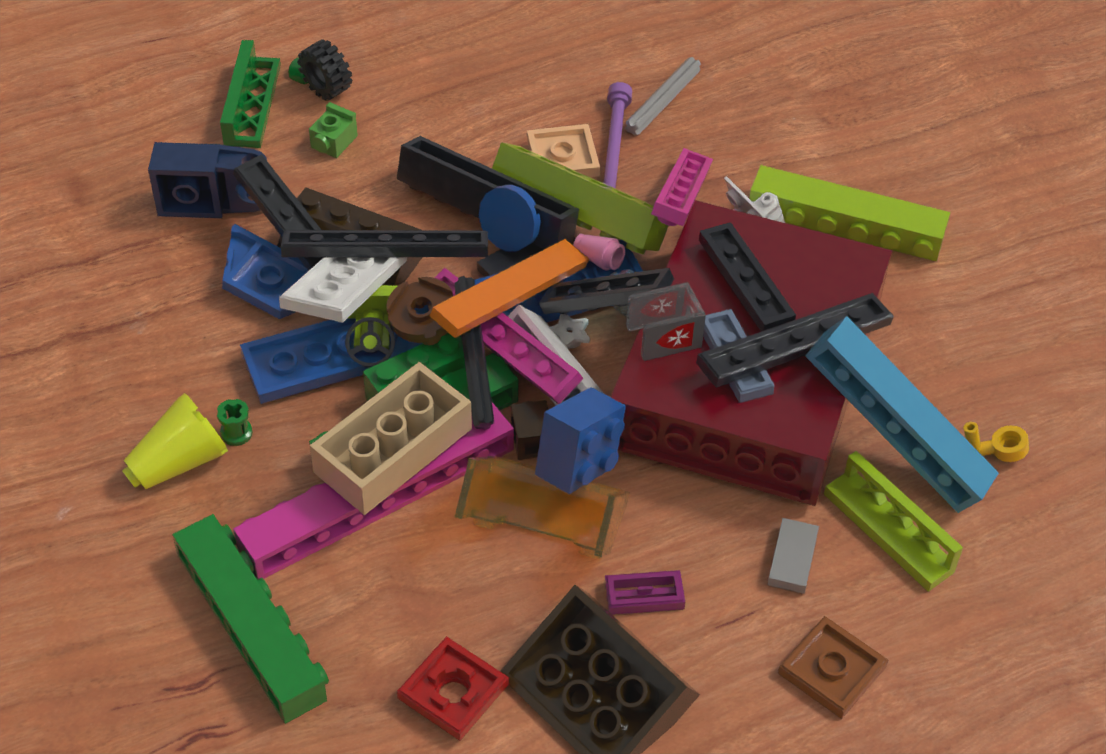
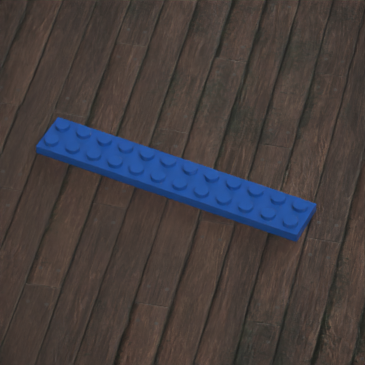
M618 240L625 247V256L619 268L605 271L591 261H588L586 268L560 282L641 272L643 270L633 252L626 248L627 242ZM490 275V276H487V277H483V278H479V279L474 280V281H475V285H477L478 283H480V282H482V281H484V280H486V279H488V278H490V277H492V276H494V275ZM549 288L503 312L506 316H509L518 305H521L540 315L546 323L560 319L559 313L544 314L539 305L540 300ZM425 305L422 309H414L417 314H425L429 311L428 305ZM574 310L566 313V315L572 316L589 310ZM347 318L343 323L327 320L240 344L241 354L260 404L361 376L364 370L371 368L355 362L346 349V334L349 328L356 322V319ZM355 329L350 336V349L354 348ZM393 332L395 348L390 358L423 343L406 341ZM390 337V343H389V350H390V347H391V337ZM363 350L354 354V356L362 362L374 363L383 359L386 354L379 350L375 353H367Z

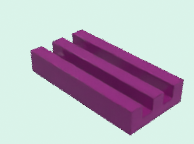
M680 570L605 575L604 584L608 611L612 615L685 609L686 602ZM669 584H674V587H661V588H653V587H652V586H656V585H669ZM638 587L633 590L615 591V588Z

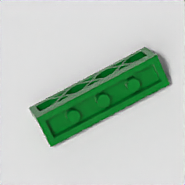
M254 40L241 41L220 120L223 145L251 148H261L281 62L280 58L256 57ZM256 68L271 69V71L261 76L255 72ZM259 86L266 90L257 96L250 92ZM255 106L261 111L252 117L245 113ZM248 128H252L256 132L255 137L239 136V133Z

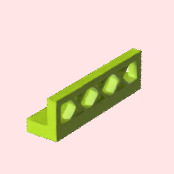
M857 451L850 454L844 474L826 485L824 495L929 592L955 573L963 547ZM857 471L861 472V473L864 475V478H865V479H863V478L857 473ZM939 544L948 552V555L940 549Z

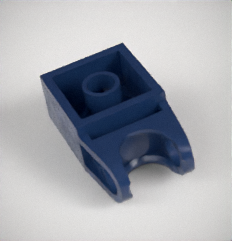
M154 142L148 173L157 216L222 219L223 214L261 211L253 200L248 199L250 195L235 178L233 172L234 168L261 154L266 160L267 157L255 149L220 144Z

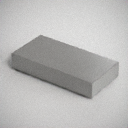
M782 518L767 585L805 594L819 526Z

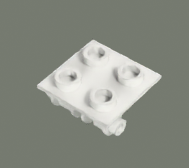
M727 176L724 178L728 188L726 196L734 206L733 210L785 223L778 198L775 194L766 192L756 201L752 202Z

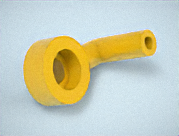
M967 422L963 427L965 438L982 456L994 454L1001 461L1016 462L1023 459L1029 452L1028 434L1021 427L1013 425L1001 427L994 432L991 440L980 442L977 423Z

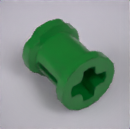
M228 399L222 402L217 408V419L222 424L220 429L221 439L230 446H239L247 443L253 434L252 426L248 421V405L240 399Z

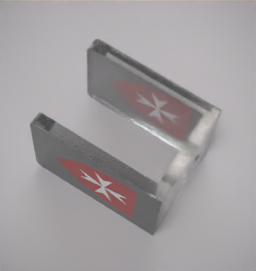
M688 282L632 294L628 297L626 327L628 331L643 328L641 357L644 361L702 347L706 314Z

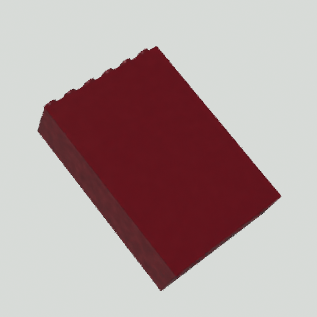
M695 200L666 267L670 268L674 277L671 286L688 282L684 314L641 325L611 395V398L626 405L623 418L625 426L620 436L618 451L816 506L849 401L806 356L767 369L766 371L775 385L774 393L739 403L729 383L716 388L696 364L698 354L710 350L704 337L701 348L644 361L645 333L649 328L732 309L747 337L761 332L699 242L701 230L731 222L793 309L796 319L871 293L881 300L892 250Z

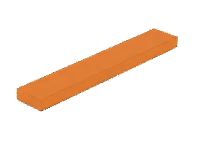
M564 239L434 306L430 317L456 338L586 268L589 258Z

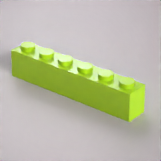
M501 142L492 169L579 208L577 226L588 230H592L595 227L601 230L599 234L601 237L621 239L627 242V249L636 253L645 254L646 250L659 251L669 225L663 224L658 220L657 216L651 214L654 205L521 146Z
M760 165L749 198L754 202L762 194L770 192L777 196L784 221L787 224L936 262L950 216L948 211Z

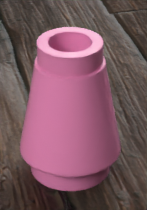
M581 233L576 237L573 244L574 247L589 258V261L605 271L619 268L625 256L624 245L620 244L618 239Z

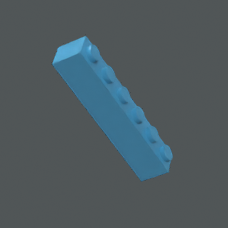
M847 316L826 330L806 355L812 364L957 513L981 501L999 474L998 471Z

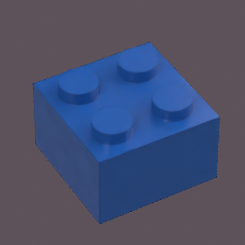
M590 387L545 411L535 475L571 494L582 486L588 485L602 474L611 471L619 459L617 451L620 436L625 426L623 418L626 405Z

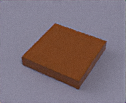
M824 616L779 666L778 674L842 719L884 671L889 660Z

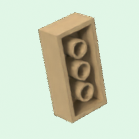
M418 362L310 445L313 473L362 514L366 515L472 429L471 401L422 363Z

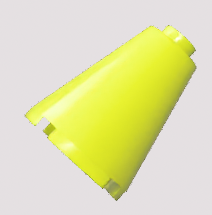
M184 393L178 397L123 460L127 467L122 472L135 488L140 484L145 489L151 488L219 458L228 452L223 440L207 418H204L199 411H196L198 407L187 394Z

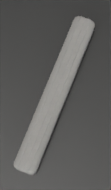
M693 57L687 58L626 121V131L628 133L631 132L634 136L639 135L700 72V61L695 60Z

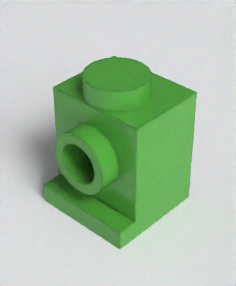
M329 102L323 115L309 128L311 148L338 158L358 136L356 113Z

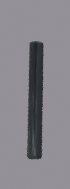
M465 276L459 277L458 281L454 284L456 295L475 286L474 279L472 277L466 278ZM480 324L463 333L461 338L473 425L477 429L483 428L486 430L495 421Z

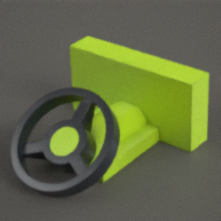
M381 285L348 317L356 319V322L349 328L346 334L345 345L350 357L360 365L373 367L388 360L394 351L395 337L388 321L386 304L390 294L397 286ZM355 329L354 348L350 349V336ZM390 337H391V347H390V350H389V343H390ZM363 350L367 353H375L379 350L386 354V356L380 361L366 363L357 359L354 354Z

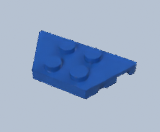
M234 224L231 229L222 289L278 319L295 313V311L280 308L279 297L308 272L307 268L298 257H281L280 247Z

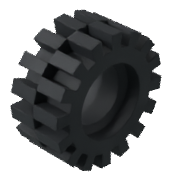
M321 39L302 50L298 54L299 59L297 63L301 66L299 68L300 73L305 75L303 80L305 83L309 82L310 90H316V95L318 97L322 96L323 100H331L351 87L350 84H352L353 80L350 77L352 72L347 69L350 66L348 62H344L342 59L345 57L342 52L339 54L337 52L338 48L335 45L331 47L330 41Z

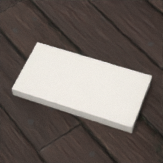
M324 257L279 297L280 308L343 323L407 261V257Z

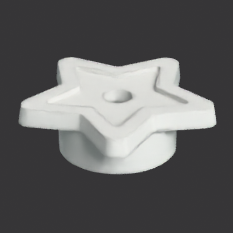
M560 314L559 323L550 327L567 348H576L581 343L590 342V338L585 332L589 324L587 318L572 319L566 314Z

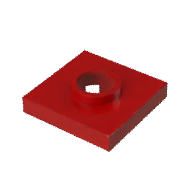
M446 636L397 690V699L461 741L509 685V677ZM455 682L462 684L468 692L461 697L460 702L450 703L448 698L439 694L441 688L448 683Z

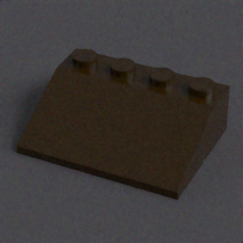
M577 585L570 589L500 671L509 677V686L579 754H641L674 726L700 695L594 597Z

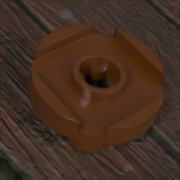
M419 277V282H413L408 285L406 281L392 291L386 304L388 321L392 331L400 338L409 342L423 343L430 346L438 343L441 337L448 333L430 317L432 308L453 297V292L445 282L439 279ZM425 305H428L429 309L425 314H417L414 310L415 308L422 309Z

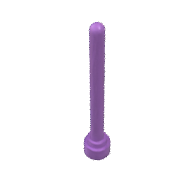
M623 82L611 84L607 95V101L612 108L603 183L615 189L624 109L632 101V88Z

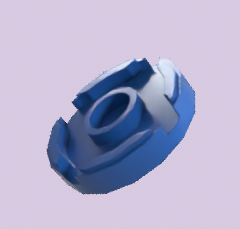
M514 185L494 188L486 193L480 203L479 219L482 230L488 231V239L496 247L505 251H519L533 243L539 234L541 220L539 213L536 214L534 208L536 204L533 198L525 190Z

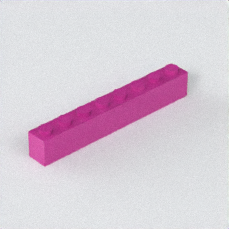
M492 402L495 422L489 429L475 428L472 420V429L366 515L362 514L328 484H317L312 486L307 492L289 501L280 502L273 509L257 517L248 518L241 525L233 528L238 552L244 550L248 554L254 567L252 573L256 579L261 577L265 579L513 451L514 428Z

